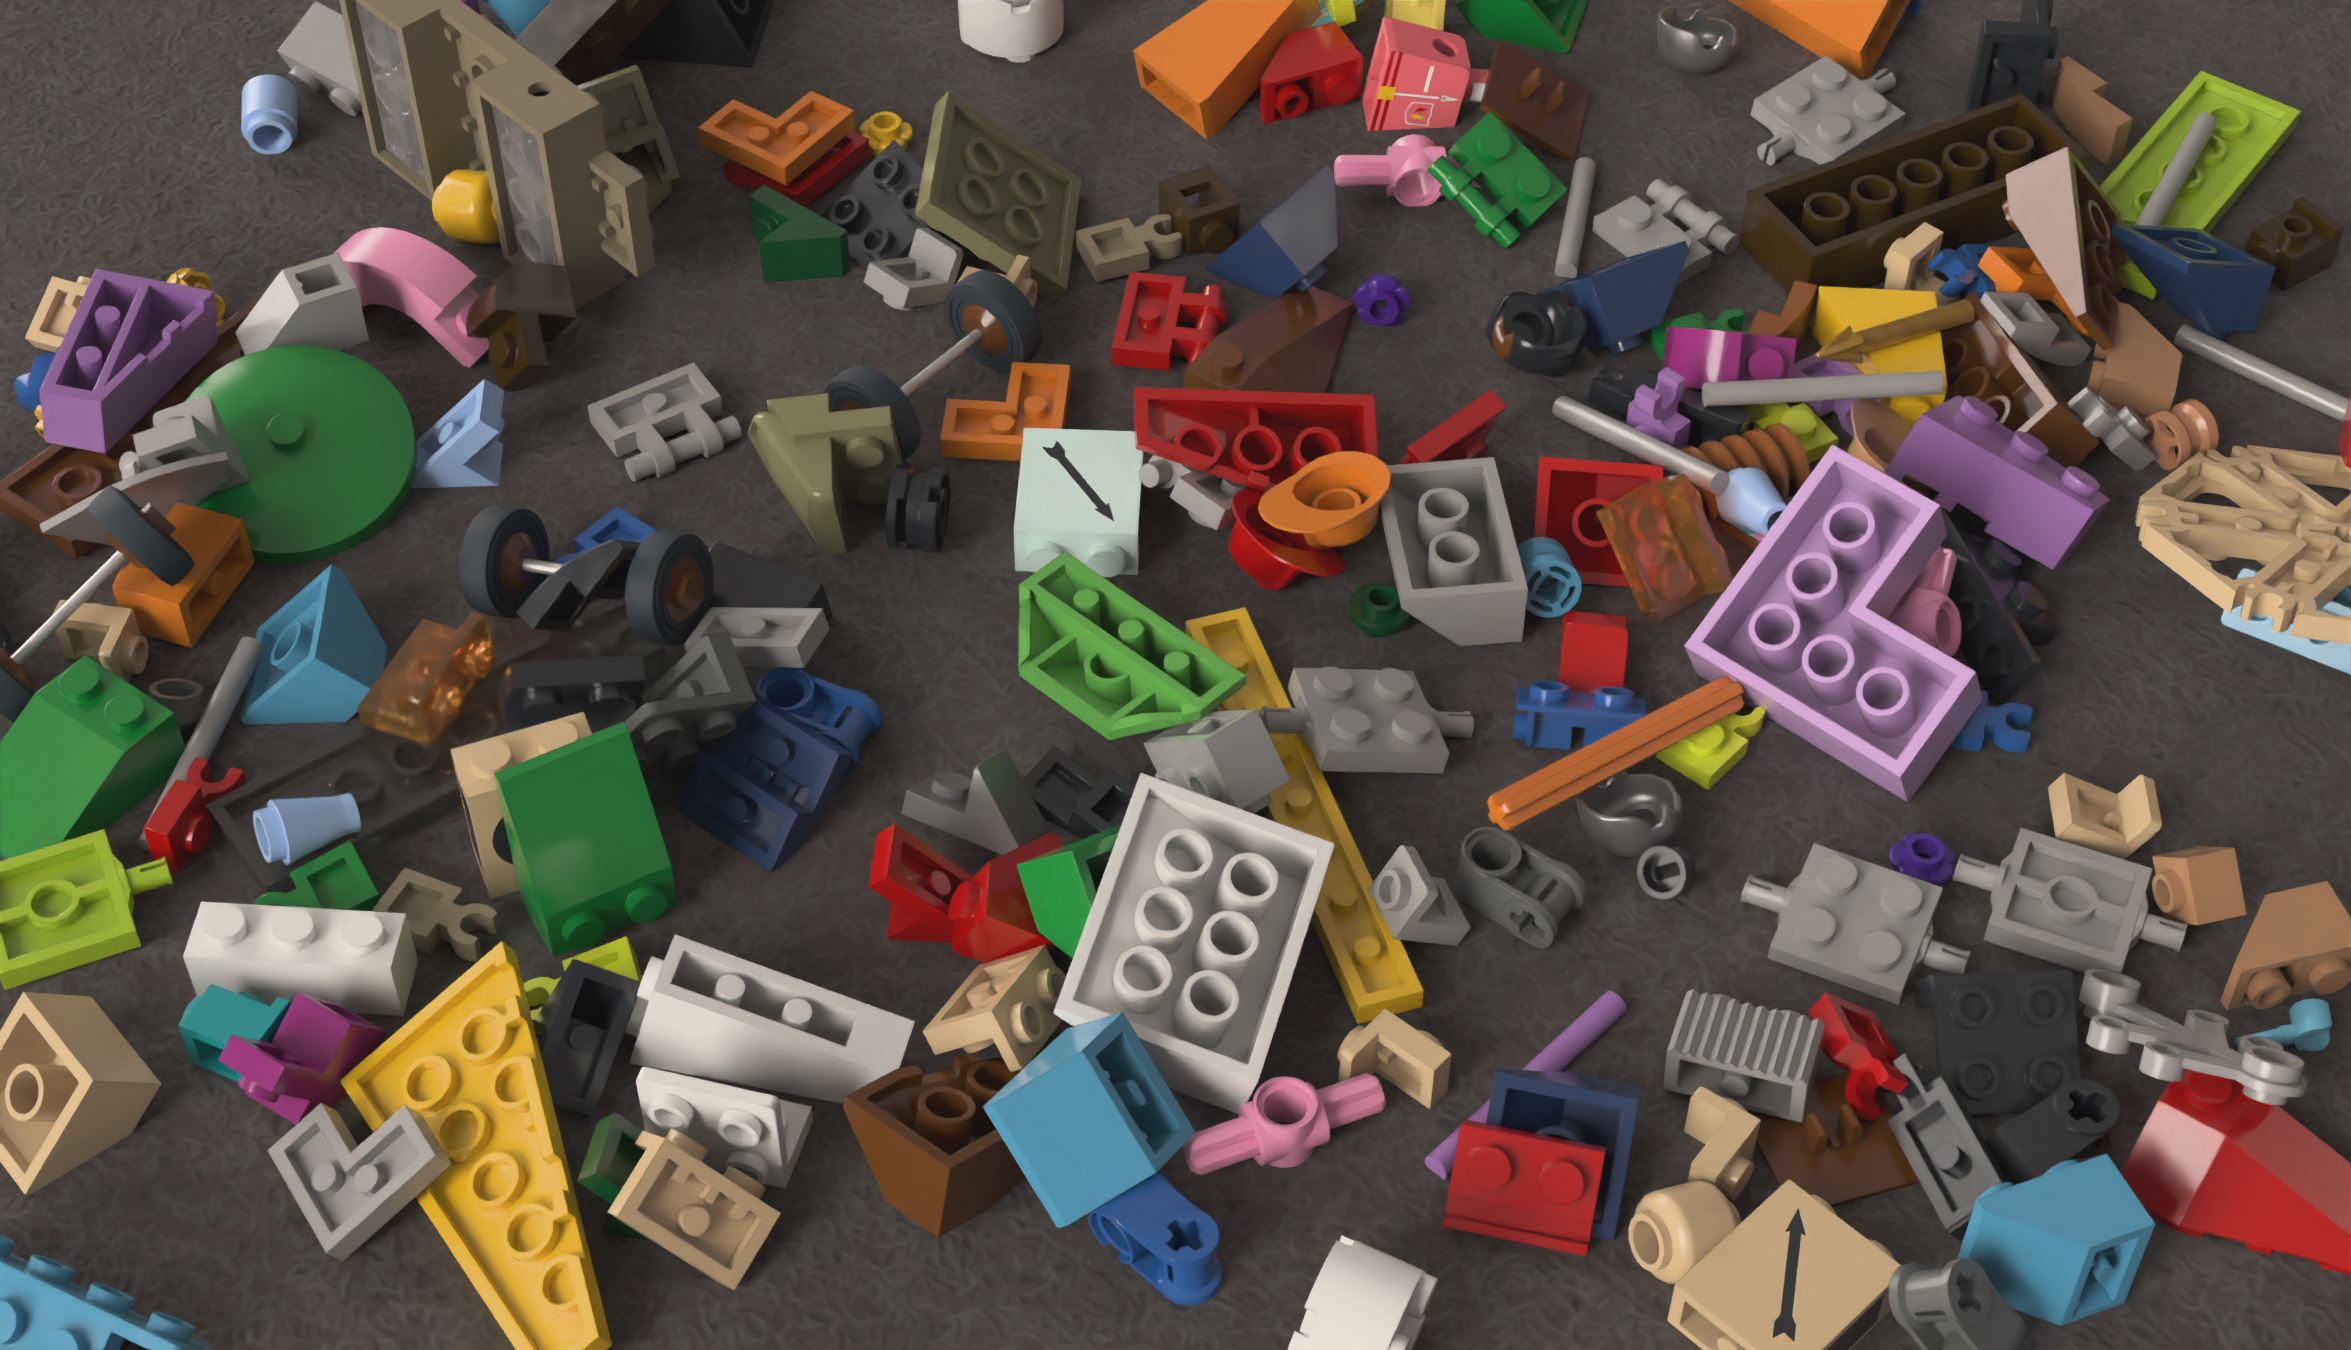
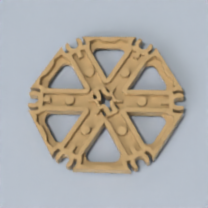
M2247 445V449L2241 446H2233L2229 458L2221 455L2214 449L2207 450L2206 457L2199 451L2140 496L2135 524L2140 527L2138 539L2142 541L2141 546L2226 612L2231 614L2233 609L2242 606L2240 619L2249 621L2255 615L2269 616L2275 619L2272 630L2275 632L2287 631L2290 628V624H2293L2291 637L2351 644V616H2337L2320 611L2348 585L2351 587V494L2337 506H2334L2305 485L2312 484L2351 490V467L2345 466L2342 456ZM2202 493H2216L2231 499L2241 508L2193 503L2190 501ZM2228 557L2256 560L2260 564L2265 565V567L2252 577L2232 580L2230 577L2214 571L2211 563L2207 560L2220 561Z

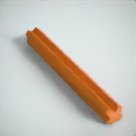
M1728 676L1719 677L1497 791L1487 800L1490 810L1488 814L1490 821L1493 824L1498 823L1505 831L1512 830L1740 711L1744 705L1741 696L1744 690L1739 682L1733 683Z

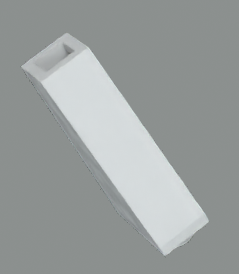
M675 934L665 960L651 956L637 992L638 999L625 1033L637 1037L629 1062L631 1064L844 1104L846 1095L895 1069H899L915 1021Z

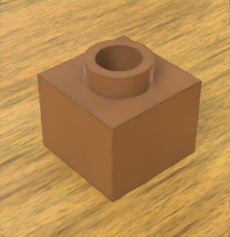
M2198 846L2152 856L2155 870L2152 891L2155 902L2162 911L2163 918L2182 924L2202 925L2247 915L2235 848Z

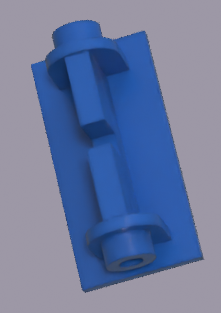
M1534 681L1531 683L1530 688L1516 687V710L1527 711V715L1514 714L1512 739L1525 740V747L1570 750L1572 727L1584 728L1583 747L1632 723L1633 720L1636 721L1647 715L1645 698H1636L1633 691L1622 687L1602 686L1595 689V694L1569 692V686L1560 682Z

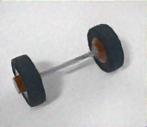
M976 271L966 276L951 289L946 298V316L958 343L901 388L882 372L865 365L852 366L832 379L823 393H828L832 411L890 406L902 462L906 461L917 450L921 442L920 423L907 397L965 352L981 364L999 373L1006 374L1011 373L1012 362L1028 363L1039 351L1042 342V331L1036 312L1025 295L1005 277L991 271Z
M112 485L105 488L90 503L88 510L98 523L107 530L109 542L118 551L13 655L0 647V713L13 723L33 695L40 690L32 681L31 673L23 663L127 559L137 568L149 569L170 586L179 583L196 564L193 558L170 536L177 528L149 502L140 508L118 488Z
M506 504L492 505L481 511L469 526L461 548L459 576L463 594L474 610L488 616L500 618L518 617L519 615L516 612L546 580L547 574L552 575L565 565L549 562L550 548L547 531L536 513L519 506ZM658 530L647 536L638 547L628 571L625 602L630 625L640 638L655 644L668 646L682 645L686 643L708 612L713 593L714 572L710 552L701 538L685 531Z

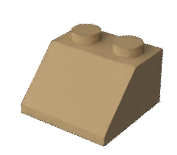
M23 992L0 1030V1162L25 1195L33 1194L129 1136L161 1085V1082L92 997Z

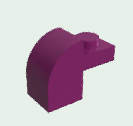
M1667 327L1662 370L1668 367L1685 378V388L1701 390L1703 383L1792 378L1797 339L1721 330Z
M298 992L271 1043L232 1034L218 1060L242 1075L238 1085L245 1090L244 1094L296 1125L320 1103L332 1108L347 1093L340 1080L382 1044L387 1032L335 1001Z

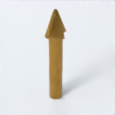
M1964 299L1853 333L1851 326H1848L1815 354V357L1822 360L1861 364L1864 362L1863 354L1971 322L1975 316L1974 308L1969 300Z

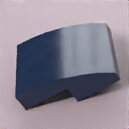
M753 693L756 702L735 720L737 723L736 728L722 736L717 749L700 751L675 808L773 872L793 855L806 838L833 796L854 754L758 693Z

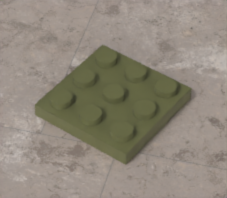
M947 92L934 107L915 215L924 220L931 228L943 232L970 249L980 259L989 261L1006 273L1010 270L1018 254L1030 257L1031 279L1037 281V292L1047 299L1056 300L1067 290L1082 179L955 95Z

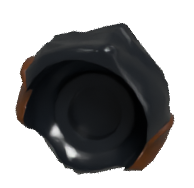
M1555 290L1537 295L1523 291L1507 293L1494 309L1485 328L1486 336L1501 361H1506L1519 371L1558 378L1559 375H1566L1576 355L1583 349L1585 337L1588 334L1585 310L1576 304L1572 307L1563 290Z

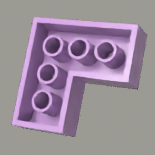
M1832 445L1684 645L1696 674L1709 682L1722 676H1728L1733 683L1739 682L1744 690L1741 696L1745 704L1754 709L1758 706L1765 709V716L1908 803L1983 700L1976 671L1887 620V617L1947 536L1940 505Z

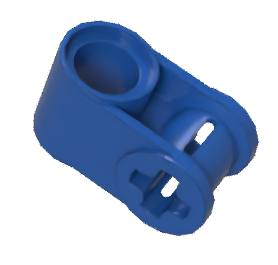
M774 668L762 675L756 685V693L854 754L844 774L851 772L857 765L859 759L858 750L867 736H874L878 733L884 723V715L881 708L868 695L858 690L843 688L814 677L799 668Z
M1160 1173L1153 1174L1089 1212V1224L1096 1239L1104 1247L1111 1243L1121 1252L1116 1257L1117 1259L1133 1267L1158 1291L1165 1295L1166 1298L1176 1304L1186 1306L1200 1305L1212 1299L1220 1290L1223 1275L1220 1261L1215 1256L1220 1243L1217 1223L1210 1215L1201 1211L1177 1192L1171 1183Z

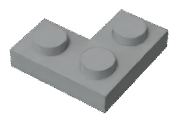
M320 1103L268 1149L270 1156L326 1254L341 1261L348 1258L452 1165L422 1114L407 1105H403L358 1146L338 1111Z

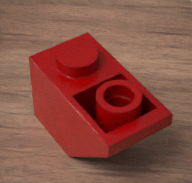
M1335 21L1293 32L1285 36L1261 78L1260 119L1264 124L1282 119H1293L1303 113L1332 105H1343L1350 100L1361 97L1363 56Z

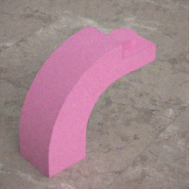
M378 227L365 229L354 234L333 253L341 255L358 288L362 308L370 304H382L407 314L426 329L456 360L469 368L489 349L488 338L467 337L466 331L468 311L473 302L479 297L468 285L477 275L441 247L406 231Z

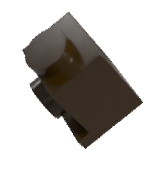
M1209 165L1159 181V215H1170L1171 232L1181 233L1182 246L1188 254L1201 250L1217 254L1226 250L1233 240L1239 238L1240 203ZM1198 193V202L1190 205L1185 197Z
M2301 196L2294 200L2292 209L2253 228L2245 252L2276 267L2271 282L2285 291L2331 267L2344 226Z

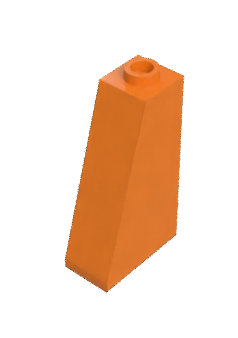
M1207 0L1133 50L1140 86L1201 136L1208 139L1216 135L1260 86L1261 78L1285 36L1310 28L1320 17L1319 0Z
M1728 0L1822 58L1827 55L1859 80L1869 78L1910 0Z

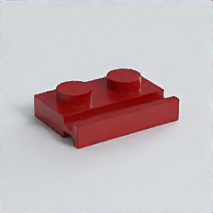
M1490 389L1409 445L1405 450L1407 455L1400 459L1397 465L1481 458L1489 449L1485 439L1498 421L1496 416L1504 412L1507 406Z
M1463 1119L1460 1124L1442 1227L1586 1256L1606 1147Z

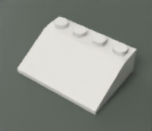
M1140 773L1053 1014L1070 1025L1077 1026L1123 1012L1168 1087L1174 1091L1239 1114V1106L1248 1102L1259 1081L1335 844Z

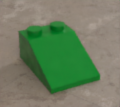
M86 655L37 691L0 742V856L5 860L106 829L170 778L185 749L174 712Z
M623 722L494 773L521 901L553 957L571 949L584 950L598 943L604 935L633 923L644 924L660 917L666 909L678 905L668 853L629 731Z

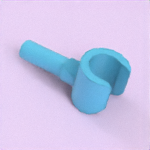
M2304 999L2295 1003L2290 1008L2291 1024L2250 1034L2273 1040L2282 1046L2295 1044L2298 1050H2323L2330 1041L2329 1029L2332 1026L2329 1005L2321 999ZM2241 1037L2234 1038L2237 1049Z

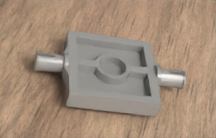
M1825 55L1754 99L1750 115L1767 127L1774 135L1772 139L1758 146V157L1762 161L1766 159V163L1771 166L1777 160L1793 152L1821 165L1876 144L1901 128L1906 116L1905 112L1882 96V94L1896 86L1894 74L1892 72L1887 74L1888 69L1883 68L1870 78L1859 80Z
M1337 667L1293 668L1287 688L1295 708H1270L1263 706L1259 712L1268 734H1297L1298 737H1301L1312 749L1320 771L1443 773L1450 753L1442 737H1464L1469 739L1474 729V719L1470 711H1436L1427 703L1414 672L1394 668L1382 670L1340 669Z
M2020 828L2013 851L2002 860L2000 866L1971 858L1961 853L1952 879L1955 882L1959 881L1992 892L1990 896L1992 914L1983 941L2084 973L2089 969H2103L2121 973L2127 953L2137 944L2138 939L2179 952L2188 925L2147 913L2148 902L2145 892L2153 868L2024 828Z
M1815 843L1811 848L1801 874L1790 883L1788 888L1756 878L1750 874L1741 895L1742 902H1748L1778 913V928L1769 948L1768 959L1899 1005L1908 980L1920 971L1922 964L1949 974L1964 973L1971 955V951H1965L1932 939V920L1940 902L1942 887Z

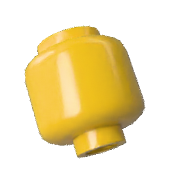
M469 169L452 171L437 186L433 194L432 212L436 222L445 235L456 242L500 243L488 171Z

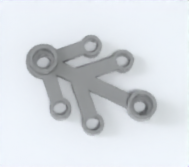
M2089 969L2085 971L2079 1000L2085 1004L2083 1014L2091 1019L2086 1043L2089 1046L2107 1053L2127 1054L2129 1053L2131 1042L2143 1044L2144 1049L2139 1070L2146 1075L2165 1081H2181L2185 1069L2233 1079L2244 1085L2242 1091L2244 1095L2265 1104L2285 1105L2288 1097H2301L2305 1095L2308 1081L2302 1076L2305 1063L2299 1057L2283 1051L2284 1047L2281 1044L2264 1037L2244 1035L2241 1036L2238 1050L2235 1051L2228 1046L2226 1035L2230 1022L2225 1017L2203 1010L2187 1011L2183 1026L2138 1004L2137 1000L2141 984L2134 978L2103 969ZM2125 1019H2127V1020H2129V1021H2131V1022H2133V1023H2135V1024L2128 1023V1022L2125 1021Z

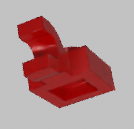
M196 757L188 769L187 781L175 780L143 827L152 861L162 859L161 857L165 856L169 871L179 873L191 853L199 854L205 848L211 834L212 821L208 816L210 811L224 809L235 804L248 788L244 770L231 767L223 780L209 783L212 778L209 762L206 759Z
M1825 993L1808 1011L1812 1020L1819 1018L1825 1024L1821 1049L1834 1064L1842 1069L1851 1070L1845 1084L1846 1102L1851 1104L1858 1117L1873 1122L1881 1114L1880 1107L1875 1100L1877 1087L1880 1085L1900 1094L1909 1083L1904 1074L1897 1067L1891 1065V1062L1897 1059L1898 1055L1876 1014Z

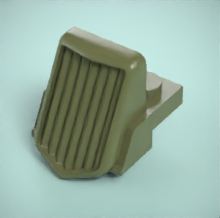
M637 65L583 83L577 87L584 92L592 93L600 101L605 111L606 121L603 126L607 150L628 166L636 167L644 176L649 188V194L646 199L648 213L650 214L670 195L672 189L671 180L679 178L680 174L663 125L657 119L641 70Z
M828 393L767 400L768 411L758 412L754 415L748 430V437L770 476L819 547L833 555L847 554L846 503L861 502L867 505H880L887 502L893 471L897 464H903L890 406L833 412Z

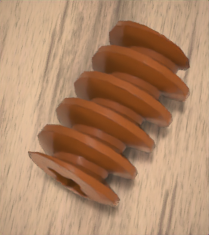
M1781 423L1768 425L1763 431L1760 429L1745 431L1741 437L1739 435L1724 437L1720 442L1715 440L1704 442L1698 449L1694 446L1680 449L1727 473L1737 468L1760 469L1769 477L1783 500L1789 494V487L1796 494L1810 476L1809 463L1799 439L1789 427ZM1672 474L1671 481L1674 498L1692 524L1699 523L1701 506L1710 519L1721 517L1717 508L1715 494Z

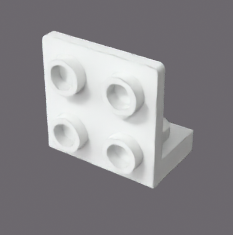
M649 1067L641 1068L636 1079L645 1132L665 1138L670 1129H674L706 1148L709 1152L704 1158L703 1163L718 1173L724 1174L728 1166L751 1177L762 1186L767 1184L786 1189L813 1122L812 1106L780 1100L773 1095Z

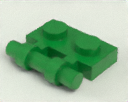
M1491 111L1465 133L1448 151V154L1461 166L1458 170L1444 155H1441L1427 169L1442 185L1439 191L1450 202L1456 199L1477 221L1474 227L1485 238L1491 235L1505 250L1521 235L1507 220L1509 216L1519 226L1527 230L1568 190ZM1476 181L1497 203L1492 205L1471 183Z

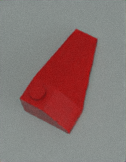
M1135 387L1133 391L1135 449L1265 493L1296 474L1305 465L1324 455L1334 452L1358 451L1374 455L1378 458L1374 395Z
M2185 1069L2181 1081H2170L2153 1109L2121 1171V1175L2149 1216L2179 1232L2202 1237L2203 1233H2208L2246 1243V1249L2269 1255H2271L2272 1250L2315 1260L2321 1268L2351 1275V1163L2278 1105L2258 1102L2244 1095L2242 1092L2244 1085L2236 1080Z

